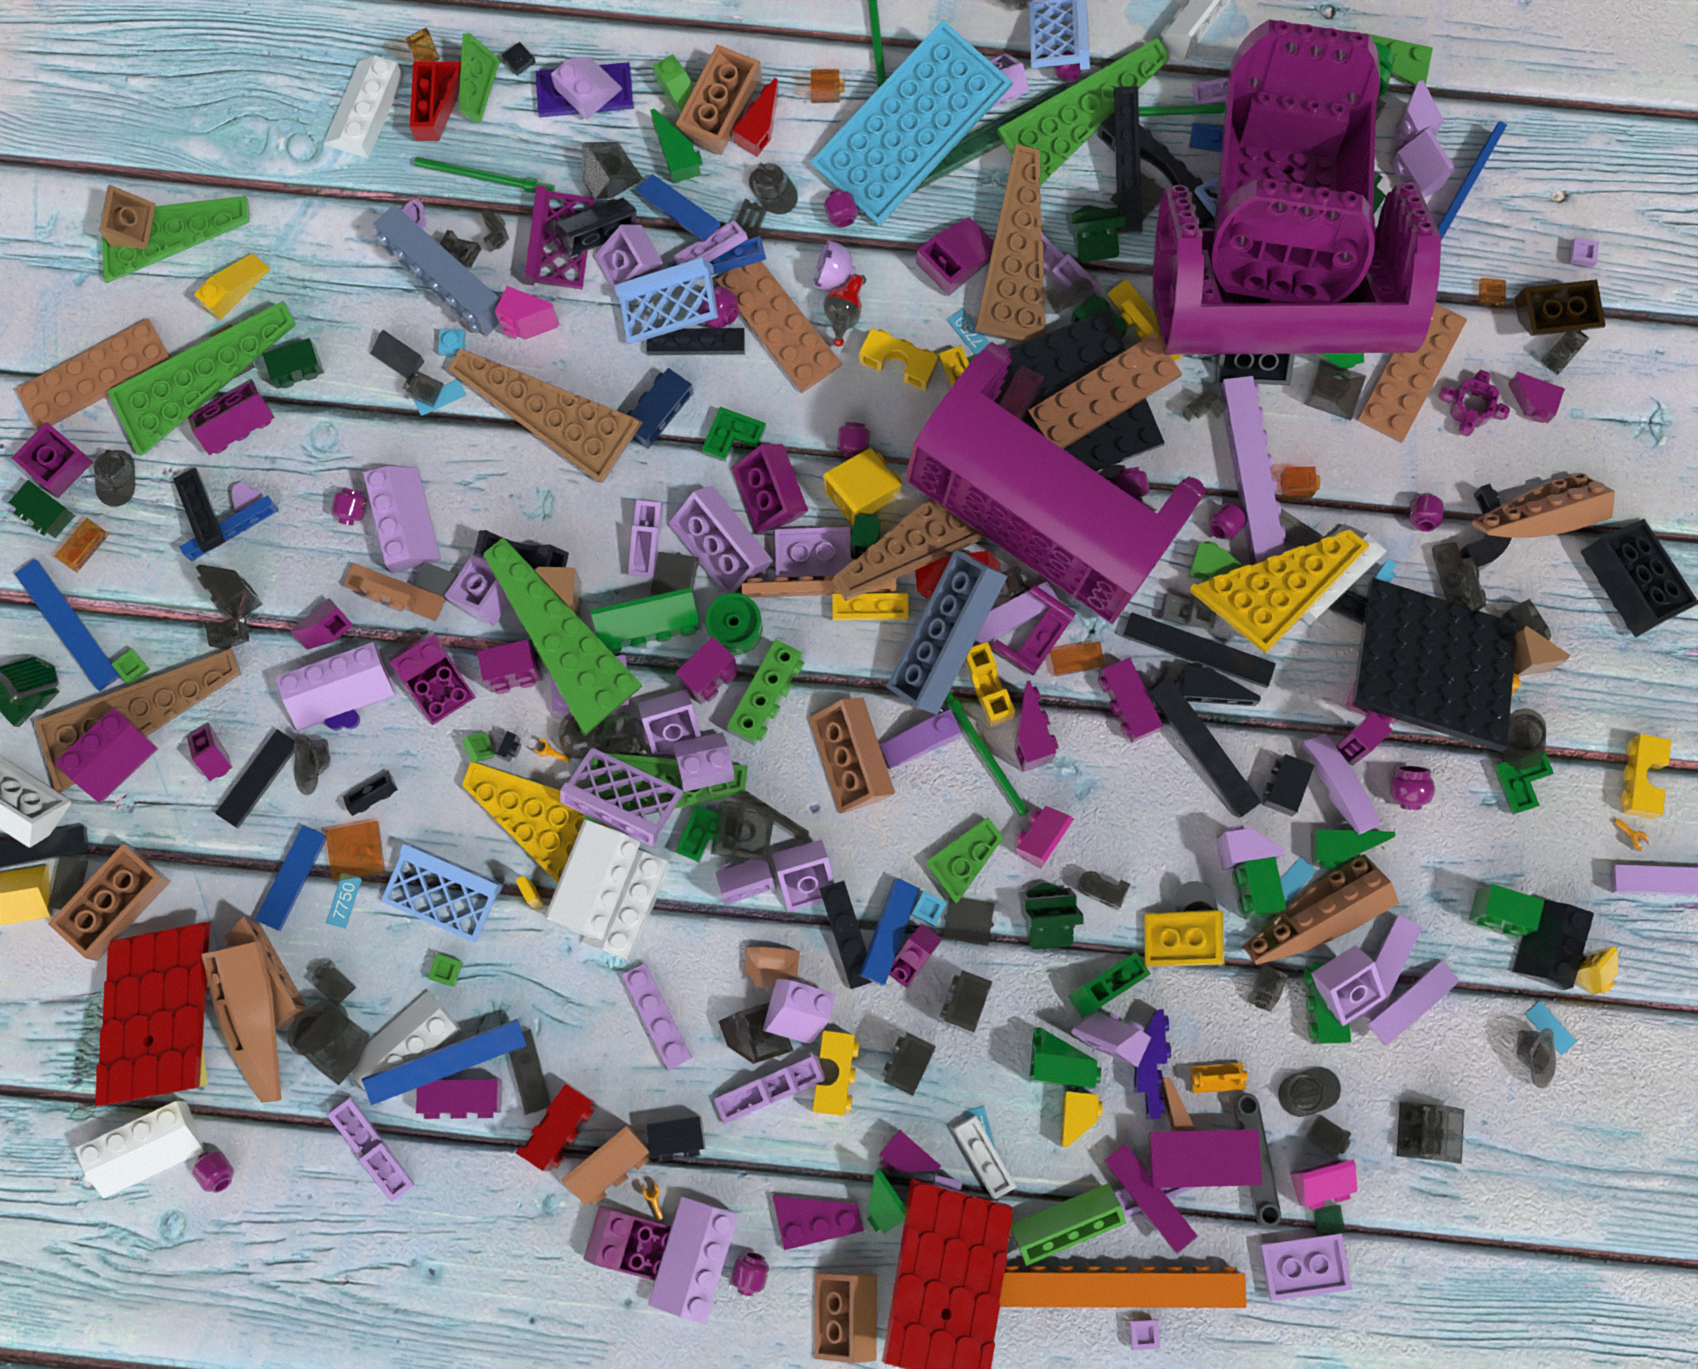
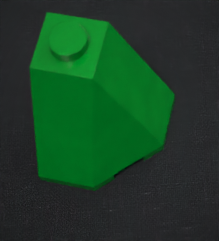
M1041 1027L1033 1028L1029 1082L1090 1089L1096 1088V1083L1101 1082L1102 1073L1101 1067H1097L1098 1061Z

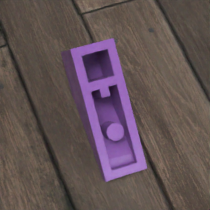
M950 709L921 722L881 744L880 749L889 768L892 769L960 739L961 730Z

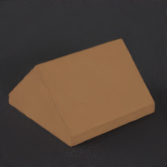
M108 185L99 232L111 246L146 249L156 204Z
M538 567L535 569V572L579 617L581 580L576 569L572 567Z
M1525 626L1515 635L1514 673L1516 675L1524 676L1550 672L1571 656L1528 626Z

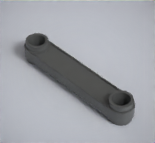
M1243 1093L1238 1095L1234 1101V1112L1238 1130L1258 1129L1262 1185L1249 1186L1254 1213L1260 1225L1272 1228L1281 1220V1209L1260 1104L1254 1095ZM1244 1098L1249 1099L1252 1103V1109L1249 1113H1245L1241 1109V1101ZM1270 1207L1274 1212V1218L1271 1222L1267 1223L1264 1221L1262 1213L1265 1208Z

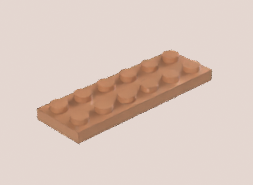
M762 261L732 269L716 279L718 286L725 287L735 294L738 300L740 315L801 393H804L841 367V361Z
M1435 303L1431 323L1422 346L1416 353L1392 354L1357 421L1402 443L1467 319Z
M146 319L16 388V391L35 427L39 430L46 422L53 426L109 396L108 390L171 357L152 322Z
M1154 333L1028 410V415L1044 437L1064 449L1180 378L1182 372L1170 355H1164L1162 343Z
M811 576L798 577V581L789 582L787 577L773 578V582H764L762 578L747 579V583H742V594L749 598L820 596L841 593L832 581L834 576H824L823 581H814V577ZM896 579L863 594L895 593Z

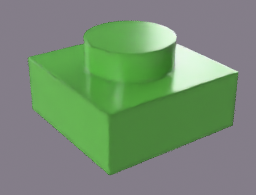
M132 648L111 664L128 685H131L150 670Z
M486 732L468 735L461 740L472 763L492 759L496 755V751Z
M436 954L428 979L455 988L463 962Z

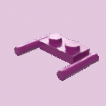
M1035 584L1029 593L1049 606V609L1023 647L1017 653L998 639H996L991 647L1032 676H1034L1076 615V612Z

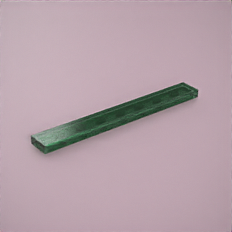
M1065 83L964 136L915 188L913 193L1003 145L1004 143L997 133L998 128L1068 89Z

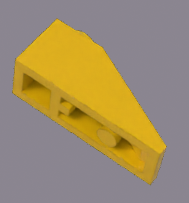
M251 253L211 276L194 295L205 309L221 321L271 269Z
M1611 946L1585 953L1580 962L1576 981L1592 995L1602 992L1604 994L1607 993L1614 986L1615 982L1613 979L1618 975V950Z

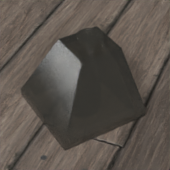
M584 142L582 145L583 182L595 199H612L643 179L618 142Z
M1319 360L1304 405L1351 421L1366 375Z
M770 1002L738 1011L718 1021L727 1046L752 1064L794 1051L789 1038L763 1031Z
M329 1003L293 1043V1046L321 1073L337 1085H340L358 1065L370 1035Z

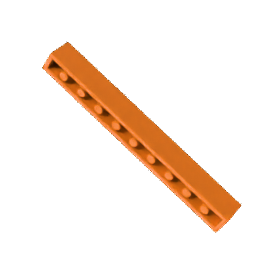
M1006 1266L999 1302L1000 1307L1247 1308L1245 1273L1237 1272V1267H1221V1272H1210V1267H1193V1272H1183V1267L1168 1266L1166 1267V1272H1155V1267L1140 1266L1139 1272H1128L1127 1266H1112V1272H1101L1100 1266H1084V1271H1074L1073 1266H1057V1271H1046V1266H1030V1271H1019V1266Z

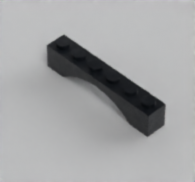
M1114 112L1100 124L1097 134L1113 152H1115ZM1139 124L1140 158L1161 171L1172 187L1175 185L1188 187L1189 192H1192V204L1196 206L1195 215L1199 217V229H1202L1214 218L1194 192L1196 187L1203 184V181L1198 176L1193 175L1181 160L1176 159L1163 143H1159L1147 128ZM1205 191L1209 197L1217 199L1215 192Z

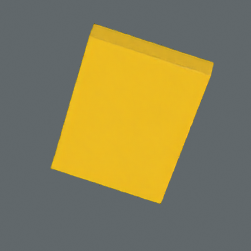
M1223 911L1144 913L1145 966L1224 965Z

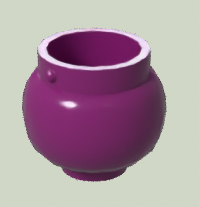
M713 286L718 318L705 321L704 323L713 328H722L726 325H731L737 319L739 314L738 300L731 290L722 286ZM703 300L696 312L700 315L710 312L709 303Z
M1420 766L1397 767L1396 775H1394L1390 782L1391 797L1395 802L1400 803V807L1403 809L1421 810L1422 805L1428 804L1434 797L1435 783L1431 778V770Z

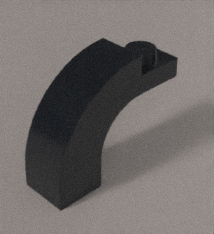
M1490 483L1481 486L1473 494L1483 515L1502 506L1500 505V497L1497 491L1493 490ZM1485 533L1483 539L1463 547L1458 553L1468 574L1483 570L1493 563L1507 549L1512 537L1492 536Z
M479 530L474 555L485 559L484 552L503 537L487 530ZM505 539L534 571L538 567H566L569 552L551 544L527 545Z

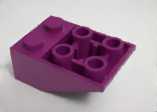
M968 217L936 234L917 250L916 264L950 296L989 263L994 241Z
M432 630L388 657L390 664L432 725L476 698Z
M1030 680L1026 681L1022 692L1014 745L1022 772L1052 763L1056 750L1059 749L1055 735H1050L1047 728L1050 725L1048 715L1045 710L1041 711L1038 702L1041 701L1038 688L1036 686L1032 687Z
M600 1205L583 1259L595 1266L655 1281L671 1226Z

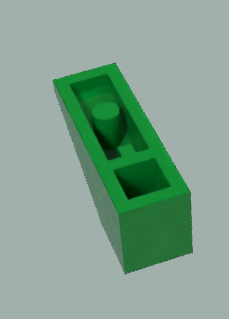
M655 108L651 109L652 122L673 184L700 176L699 166L703 165L700 152H695L692 143Z
M1316 829L1311 833L1312 864H1320L1321 869H1334L1336 865L1395 837V832L1367 831L1358 835L1355 830Z
M1135 952L1068 995V998L1083 1019L1151 975L1138 953Z

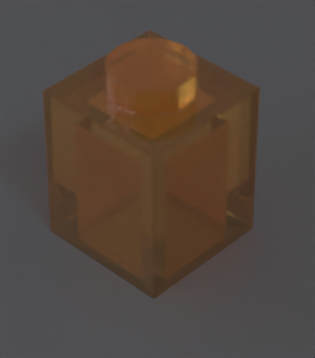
M811 69V103H840V93H844V78H839V69Z
M1315 466L1285 467L1280 475L1282 499L1312 498L1317 490L1320 489V476L1316 475Z

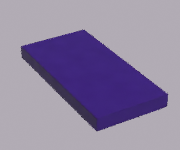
M630 62L599 65L621 86L622 90L596 112L634 109ZM556 69L535 71L538 114L540 118L581 114L555 89L551 73Z

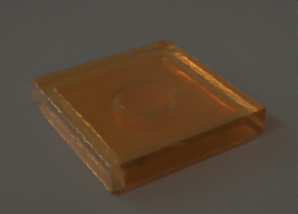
M378 821L325 830L333 882L386 873Z

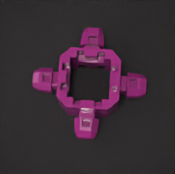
M1479 370L1474 379L1471 378L1464 381L1457 391L1456 388L1444 386L1440 391L1439 398L1446 403L1452 402L1450 414L1453 420L1460 422L1458 429L1460 435L1469 437L1474 432L1475 427L1478 428L1485 425L1492 416L1494 419L1506 420L1509 415L1510 408L1502 403L1496 404L1499 392L1495 386L1489 384L1490 373L1488 371ZM1468 391L1471 392V395L1477 397L1483 395L1482 400L1486 401V407L1481 415H1478L1477 411L1471 409L1468 412L1466 407L1463 406L1464 402L1462 401Z

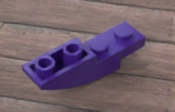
M1164 1009L1154 1011L1143 1032L1151 1037L1139 1066H1134V1093L1144 1092L1146 1120L1161 1119V1113L1165 1112L1164 1098L1159 1097V1086L1163 1084L1162 1071L1157 1070V1065L1167 1064V1058H1171L1170 1042H1166L1165 1031H1169L1168 1015H1164Z

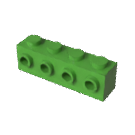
M777 639L774 640L726 727L728 733L753 746L756 745L758 740L763 741L768 732L766 727L770 718L774 720L780 710L779 701L782 696L785 698L788 696L793 686L790 682L794 674L798 676L804 667L805 662L802 661V652Z
M1107 1183L1012 1223L1011 1232L1027 1266L1124 1225L1126 1220L1118 1198L1110 1184Z

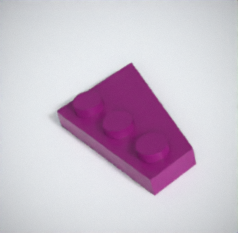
M773 1196L784 1250L864 1231L858 1204Z

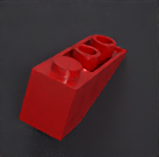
M774 78L770 84L767 83L763 87L760 97L756 102L750 103L745 116L742 119H738L732 129L734 143L756 157L759 156L772 137L779 92L777 78Z

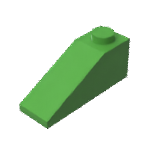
M671 54L654 64L653 70L655 81L677 112L681 114L694 89V85L676 57Z
M1210 541L1199 542L1194 552L1188 577L1206 582L1212 580L1215 576L1228 574L1232 570L1243 567V565L1225 549L1218 547L1216 543Z

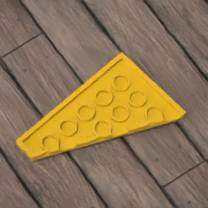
M1348 529L1334 537L1323 538L1320 542L1294 548L1284 552L1282 555L1269 557L1266 561L1254 565L1249 564L1230 571L1228 574L1215 576L1212 580L1197 585L1195 583L1190 587V592L1266 654L1368 550L1369 544Z
M470 762L462 786L559 883L584 821V814L562 804L560 790ZM601 824L602 826H605V827H607V828H610V829L612 828V827H610V826H608V825Z

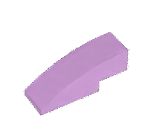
M636 500L634 525H632L629 576L654 577L663 502Z

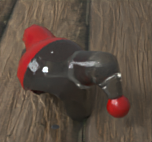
M854 274L844 286L832 289L824 299L823 308L835 333L834 344L837 347H841L844 344L843 336L846 330L857 325L860 320L862 304L859 292L862 285L866 283L867 278L864 275Z

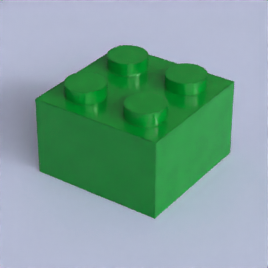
M1276 856L1245 861L1234 869L1235 873H1232L1234 887L1239 889L1240 899L1237 901L1240 914H1244L1245 920L1277 915L1287 909Z
M1491 884L1476 890L1469 920L1476 922L1477 927L1485 930H1492L1493 928L1501 930L1502 935L1510 938L1526 936L1528 933L1537 931L1545 900Z

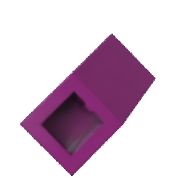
M329 598L291 629L290 632L308 650L334 642L351 628L353 624Z
M921 923L895 958L889 975L908 988L943 939Z

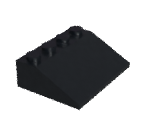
M1645 519L1608 534L1580 551L1586 564L1597 577L1600 586L1604 588L1614 608L1618 610L1627 628L1635 638L1698 605L1695 595Z

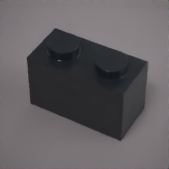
M1284 754L1280 759H1275L1270 772L1274 774L1271 783H1266L1262 793V797L1265 798L1263 806L1291 817L1298 813L1315 765L1288 754Z
M701 1116L646 1124L650 1157H657L658 1162L674 1160L673 1154L684 1153V1158L700 1156V1150L706 1149Z

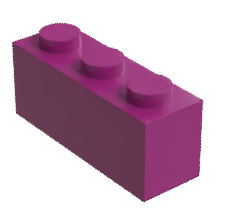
M1129 657L1102 669L1098 682L1104 693L1107 692L1111 699L1109 705L1113 714L1118 715L1122 722L1120 728L1124 737L1130 738L1131 743H1134L1159 732L1163 724L1131 658Z
M1372 712L1357 724L1336 745V748L1344 759L1353 766L1372 752L1393 729L1389 727V722L1384 716Z
M436 1080L417 1088L416 1113L424 1114V1119H440V1114L450 1113V1119H467V1113H477V1118H494V1113H501L502 1080Z

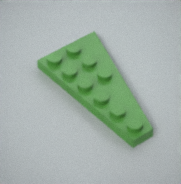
M240 196L155 206L146 249L114 247L102 236L104 280L107 283L249 223V202L247 197Z
M605 753L683 790L676 759ZM593 757L591 771L605 767L603 761ZM733 765L734 781L683 792L675 808L745 794L748 766ZM622 770L611 772L614 781L628 778L626 772ZM607 773L593 776L596 786L610 783ZM645 781L634 783L637 793L651 789L649 783ZM630 784L616 787L619 797L633 794ZM612 789L598 792L601 799L610 800L615 798ZM668 792L657 794L660 804L669 802L674 797V795ZM653 795L639 798L642 808L656 805ZM635 800L621 803L626 811L638 809ZM658 811L646 813V814H644V815L652 814V813H657ZM584 814V820H588L599 825L603 824Z

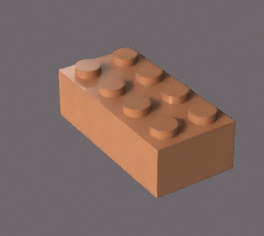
M122 844L56 914L48 925L84 958L98 961L107 951L110 941L117 940L171 881L136 849Z

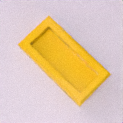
M526 876L515 879L529 905L534 909L543 905L544 902L531 880Z

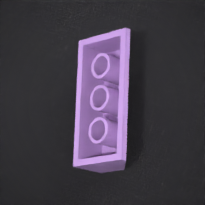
M385 466L363 472L385 565L391 573L394 574L422 566L423 562L430 564L441 561L418 468Z
M713 486L693 491L668 523L725 594L739 593L742 590V583H747V579L759 578L773 562L772 558Z
M374 642L275 677L282 701L297 731L325 722V719L352 709L356 711L395 697L381 650Z
M680 1197L648 1302L649 1306L685 1319L706 1324L739 1214L700 1201Z

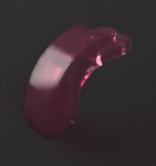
M1022 366L1015 373L999 406L1022 421L1045 377Z

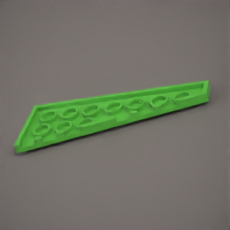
M1156 38L998 128L997 133L1011 156L1016 144L1039 150V181L1041 186L1099 129L1100 124L1114 112L1113 88L1138 86L1139 90L1168 62L1170 56L1160 40Z
M284 301L107 391L136 454L139 456L146 454L261 356L262 353L296 326L291 312Z
M502 538L484 552V558L497 582L500 583L505 592L507 600L519 617L521 625L524 626L529 635L530 641L546 670L549 671L560 695H562L568 705L571 715L574 716L582 734L586 736L642 687V684L516 550Z

